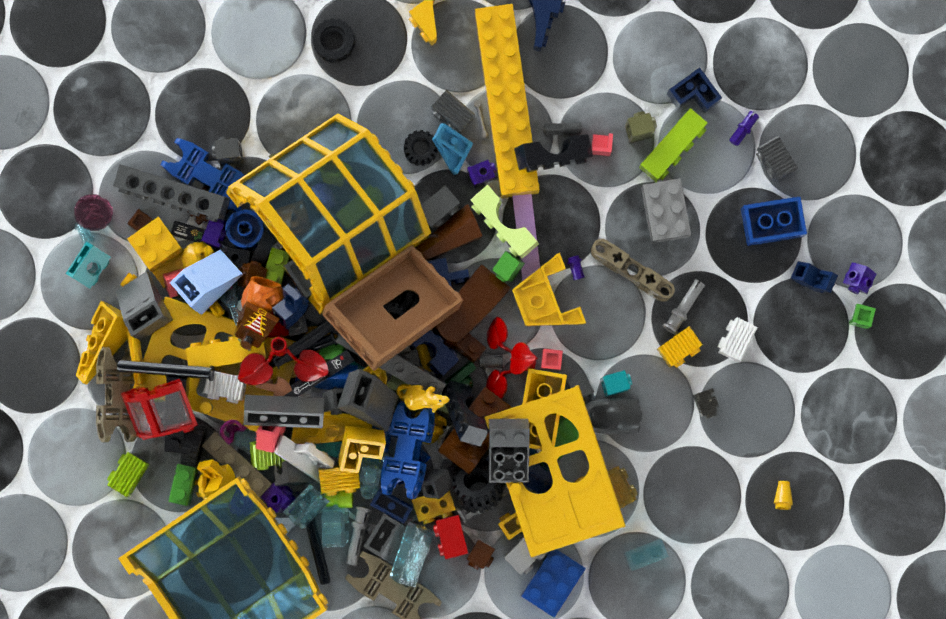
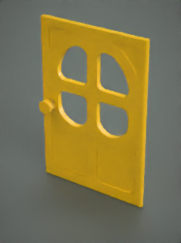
M165 297L164 303L173 320L152 333L143 362L162 364V360L167 355L187 360L186 350L176 347L171 343L173 332L183 326L190 324L205 326L207 331L202 345L209 344L210 340H214L220 332L235 336L237 321L235 322V320L224 316L217 318L212 312L207 310L201 315L188 304ZM281 336V338L285 339L287 347L296 342ZM270 337L265 339L268 357L272 351L271 341L274 339ZM296 361L287 362L280 366V369L277 367L272 368L273 375L270 379H273V384L277 383L278 377L283 378L289 383ZM241 364L214 369L221 373L238 376ZM145 374L146 383L142 385L134 383L133 388L138 386L142 388L148 387V390L152 391L155 386L166 383L167 377L165 375ZM190 378L188 400L192 410L223 421L237 420L243 425L245 396L243 401L238 400V404L226 402L227 398L219 397V400L207 399L197 393V387L201 378ZM246 385L245 395H274V392L256 388V385ZM166 395L158 397L166 401ZM244 425L247 429L255 432L259 428V426Z
M579 385L485 417L488 429L489 419H528L529 422L535 425L542 450L529 456V466L546 462L553 479L551 488L545 493L536 494L528 491L524 487L523 482L506 483L531 557L626 527ZM549 414H559L567 418L578 430V439L554 447L551 444L544 423L545 418ZM582 450L587 456L589 470L582 480L574 483L568 482L562 477L557 460L562 455Z

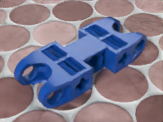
M176 138L174 143L182 149V159L176 163H168L163 160L160 165L175 179L186 185L191 186L194 180H197L210 188L209 192L230 198L226 193L228 186L245 175L227 163L221 171L206 162L210 156L207 151L194 143ZM252 181L245 184L251 190H254L256 187ZM230 199L228 209L235 212L240 211L242 207L237 208Z
M404 401L398 404L393 415L389 435L398 439L394 457H384L381 472V490L383 494L390 495L393 488H396L399 482L404 481L405 488L407 489V498L415 499L418 496L423 485L427 464L418 461L422 442H432L435 427V413L432 412L431 408H423V411L416 418H412L411 412H409Z

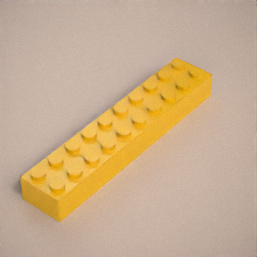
M513 4L475 9L476 27L501 199L516 195L539 194L537 171L528 173L527 170L519 171L514 151L515 147L526 143H533Z

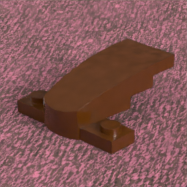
M481 264L458 292L463 299L459 310L432 329L433 333L438 334L444 340L443 344L453 349L455 348L474 364L486 347L470 333L482 323L511 288Z

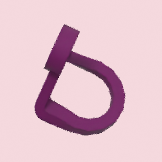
M228 420L221 426L220 435L230 445L234 440V433L244 432L247 428L237 420ZM225 428L226 431L230 434V437H227L224 434Z

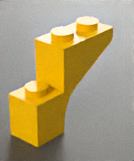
M424 0L409 11L410 18L408 20L414 28H419L421 31L420 36L425 43L429 41L433 45L437 41L433 11L435 0Z

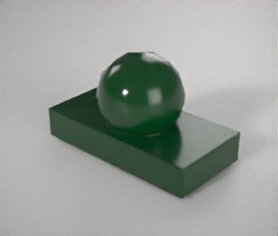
M468 361L445 380L446 386L452 380L469 385L472 389L473 380L469 374L476 369L475 365Z

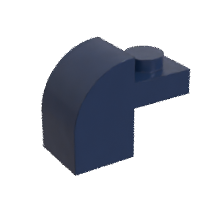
M446 258L427 261L435 267L441 277L448 281L450 286L451 282H455L456 285L466 283V279H469L468 269L449 273Z
M798 261L790 279L816 292L831 293L838 275L833 272L820 270L810 263Z
M289 284L283 288L284 299L272 307L273 315L280 318L278 322L286 330L303 316L309 304V301L302 293Z

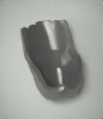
M606 398L589 402L586 408L594 432L605 435L639 432L640 422L642 421V411L638 404L640 403L639 399Z

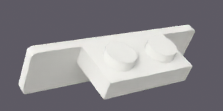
M280 436L274 451L275 454L319 483L318 468H333L335 463L328 453L319 451L313 443L296 444L286 436Z

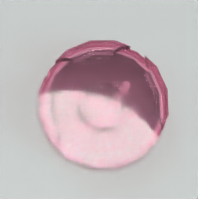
M88 194L81 197L74 208V218L77 223L90 231H99L106 228L113 216L110 202L97 194Z

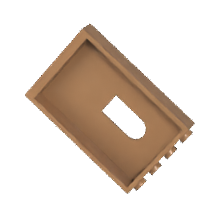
M411 245L325 305L322 315L369 367L375 371L459 310L463 299L457 291L453 290L448 281L438 274L435 267L423 258L422 253ZM411 290L417 293L419 303L396 320L383 307L404 291Z

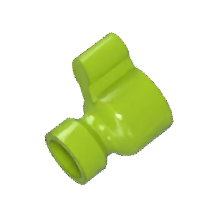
M345 490L337 491V495L326 496L325 494V506L333 507L338 505L339 508H353V493H345Z

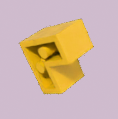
M346 425L338 457L339 471L359 473L363 457L382 460L386 445L384 430Z

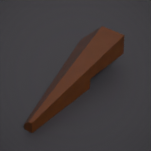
M465 205L415 248L422 253L426 261L442 256L451 250L483 237L469 205Z

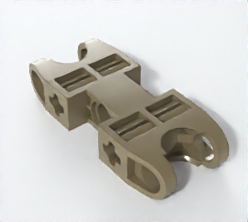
M598 239L594 242L591 248L592 257L616 274L619 273L636 284V287L660 302L668 301L674 295V285L649 267L646 268L629 257V254L605 239ZM596 247H603L605 252L599 253L596 250ZM616 257L619 259L618 262H614ZM629 266L636 267L637 274L630 275L627 268ZM660 289H667L669 295H663Z
M102 347L96 364V384H105V405H96L98 437L103 443L109 442L115 427L119 426L122 433H124L125 441L134 442L137 435L129 415H123V413L128 412L121 393L130 390V384H134L133 373L119 372L117 370V362H115L114 356L111 354V349L109 347ZM129 347L126 348L124 356H122L124 361H131Z
M364 551L359 556L364 558L369 566L368 575L359 578L347 574L345 577L358 592L375 601L380 593L396 603L397 606L392 613L401 619H422L418 614V608L423 603H434L439 607L442 604V601L434 593L413 579L409 587L391 577L390 575L395 569L394 566ZM387 566L383 571L382 575L380 576V578H378L383 568ZM377 581L371 592L368 593L374 582ZM417 587H419L414 597L410 599ZM408 602H410L409 605L407 606L406 610L404 611V613L401 614V612H402L403 609L405 608L406 604H407Z

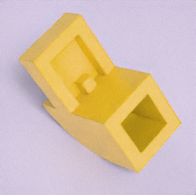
M212 459L199 462L197 469L209 479L204 491L208 496H211L236 479L234 471L229 464L220 466L217 461ZM236 485L218 496L214 501L216 503L230 501Z

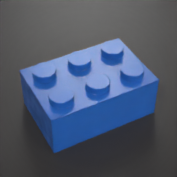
M801 196L749 204L741 208L747 246L801 238L807 235Z
M557 549L549 551L521 594V597L555 618L586 568Z

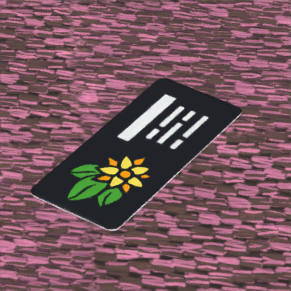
M174 221L171 230L173 236L192 242H202L201 240L205 229L179 221Z

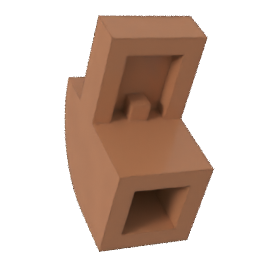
M278 377L276 384H273V379H270L264 384L255 386L256 388L274 392L273 396H284L292 391L289 383L281 377Z

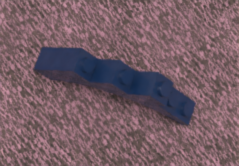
M529 0L536 28L533 50L541 52L542 46L546 47L549 37L545 35L547 28L551 29L553 18L550 16L558 18L559 13H563L566 2L562 0Z

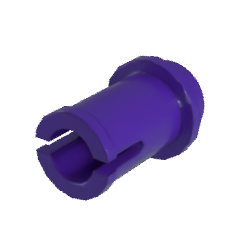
M579 255L568 258L567 262L570 265L573 281L585 278L580 262L582 259H579Z

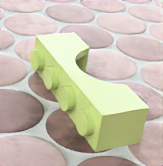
M488 185L471 199L474 204L471 207L478 215L482 213L486 217L484 222L490 229L494 227L498 231L496 236L502 243L507 241L511 246L509 251L515 257L519 255L523 259L539 245L538 241L525 227L510 229L501 224L499 209L502 201Z

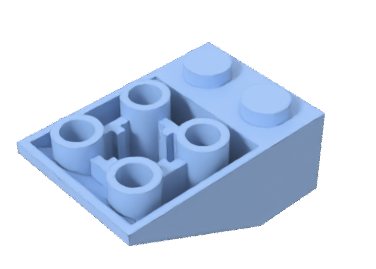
M219 250L183 269L170 284L191 308L202 315L243 274L224 252Z

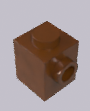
M256 261L244 263L239 269L243 275L238 279L237 286L246 288L252 276L265 278L268 269L261 267L262 264Z
M478 539L467 557V560L470 561L468 565L476 570L479 568L484 569L485 566L489 568L494 560L492 554L495 549Z

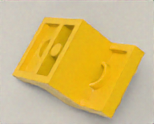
M159 216L127 238L144 264L155 275L164 289L166 287L163 274L184 268L182 262L183 248Z

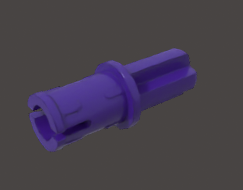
M753 111L748 112L745 119L737 125V130L729 139L734 146H739L745 136L750 134V129L759 119L756 113L752 115Z

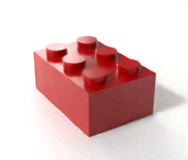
M459 515L437 520L436 525H433L435 536H440L441 544H438L440 556H445V559L468 554Z

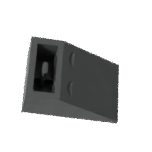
M148 271L116 291L123 321L132 337L143 340L173 320Z
M358 369L348 374L337 408L388 432L399 396L376 376Z
M489 419V483L529 482L530 428L528 419Z
M384 513L364 547L414 577L434 544Z

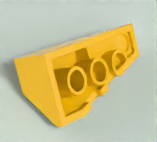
M100 301L92 318L93 330L91 335H87L88 347L82 353L76 376L86 385L96 375V364L100 349L102 347H109L113 356L128 339V328L123 321L121 310L104 301Z

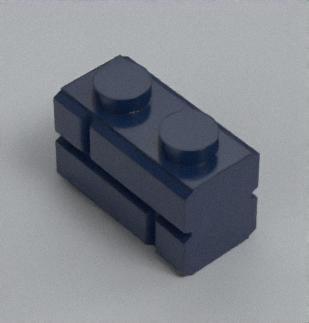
M379 488L370 504L372 507L405 524L414 508L392 494H383L381 488Z

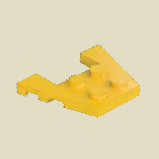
M560 253L556 254L512 289L525 326L579 325L586 323L580 307L564 313L560 312L547 276L566 270Z

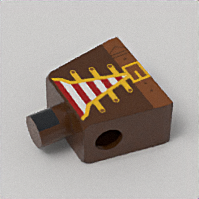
M246 301L239 313L235 329V336L242 340L240 343L241 347L244 349H251L252 346L259 348L280 318Z

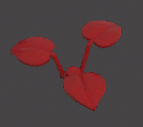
M278 322L268 336L274 338L271 341L272 351L268 359L265 360L264 356L258 353L246 356L241 363L238 380L247 385H261L269 381L273 375V369L269 363L274 355L283 356L288 354L297 363L294 366L295 375L304 382L316 381L327 376L329 371L326 361L316 351L303 350L300 353L299 359L295 357L288 349L285 339L281 338V336H288L289 331Z
M496 316L487 331V343L491 349H497L500 346V348L510 352L512 358L510 359V370L502 371L501 374L498 370L490 373L486 382V388L502 399L507 391V380L504 376L510 373L519 375L524 371L528 372V368L534 369L538 358L523 342H518L513 349L504 346L503 342L508 338L507 326L502 318Z

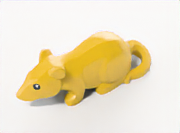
M401 384L397 387L396 391L399 398L404 401V404L410 410L431 408L432 412L435 413L438 408L443 407L444 404L450 401L447 396L434 394L433 392L436 389L432 386L428 387L425 391L422 390L423 386ZM407 389L405 394L401 390Z

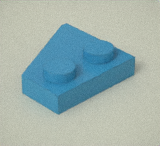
M441 123L432 141L451 173L456 175L462 167L473 143L445 123Z

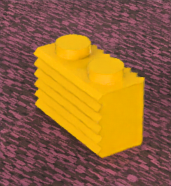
M689 326L657 348V351L670 368L673 365L677 368L685 362L683 358L689 354L693 357L701 351L699 347L703 344Z
M335 465L333 468H318L321 493H325L326 496L337 495V491L345 490V493L356 492L357 488H360L358 473L339 471V465Z

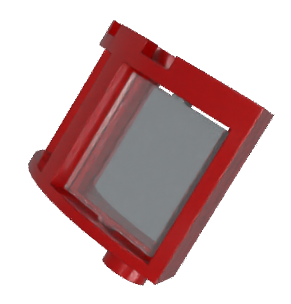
M180 378L157 385L152 391H149L148 387L142 388L138 386L121 393L135 433L142 440L170 435L180 431L187 433L194 430V426L198 425Z

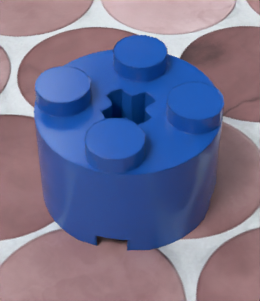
M248 209L231 214L225 225L226 234L230 242L242 250L256 249L266 229L264 222L258 214ZM248 226L250 231L244 234L242 228H247Z

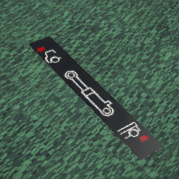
M348 350L344 351L327 362L329 371L327 376L313 382L298 380L290 385L292 391L284 396L298 397L354 362V359Z

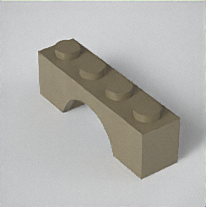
M214 432L202 445L222 465L229 464L236 478L239 476L242 479L245 478L250 488L259 498L273 483L257 468H254L231 444L228 445L219 433Z

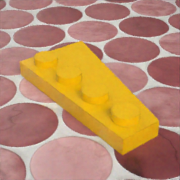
M324 412L323 428L293 427L291 440L296 444H305V442L313 444L339 442L343 439L346 425L372 429V425L350 414L331 415V412Z

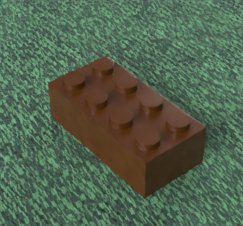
M486 387L483 388L469 407L474 414L484 420L486 416L513 408ZM454 428L438 451L469 474L489 448V433L482 445L477 446L460 441Z

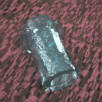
M78 222L75 224L76 228L74 229L78 231L83 245L86 241L88 243L95 241L90 229L84 228Z

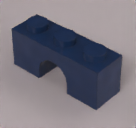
M431 330L408 346L412 351L422 344L429 346L433 356L426 365L440 378L459 361L456 352L451 348L448 349L443 344L444 340Z

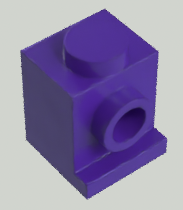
M485 160L467 167V172L475 188L495 180L497 169L494 163H489V160ZM485 169L487 173L482 175L479 171Z
M220 219L217 222L209 220L201 241L221 250L223 246L220 242L224 241L227 235L225 230L226 222Z

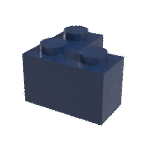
M700 67L667 92V95L677 109L691 99H694L704 113L717 105L722 99V96Z

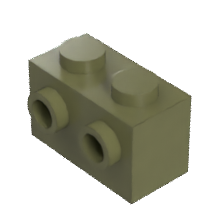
M644 111L633 114L634 117L627 119L625 129L629 143L652 138L657 124L655 117H651L650 113L645 114Z

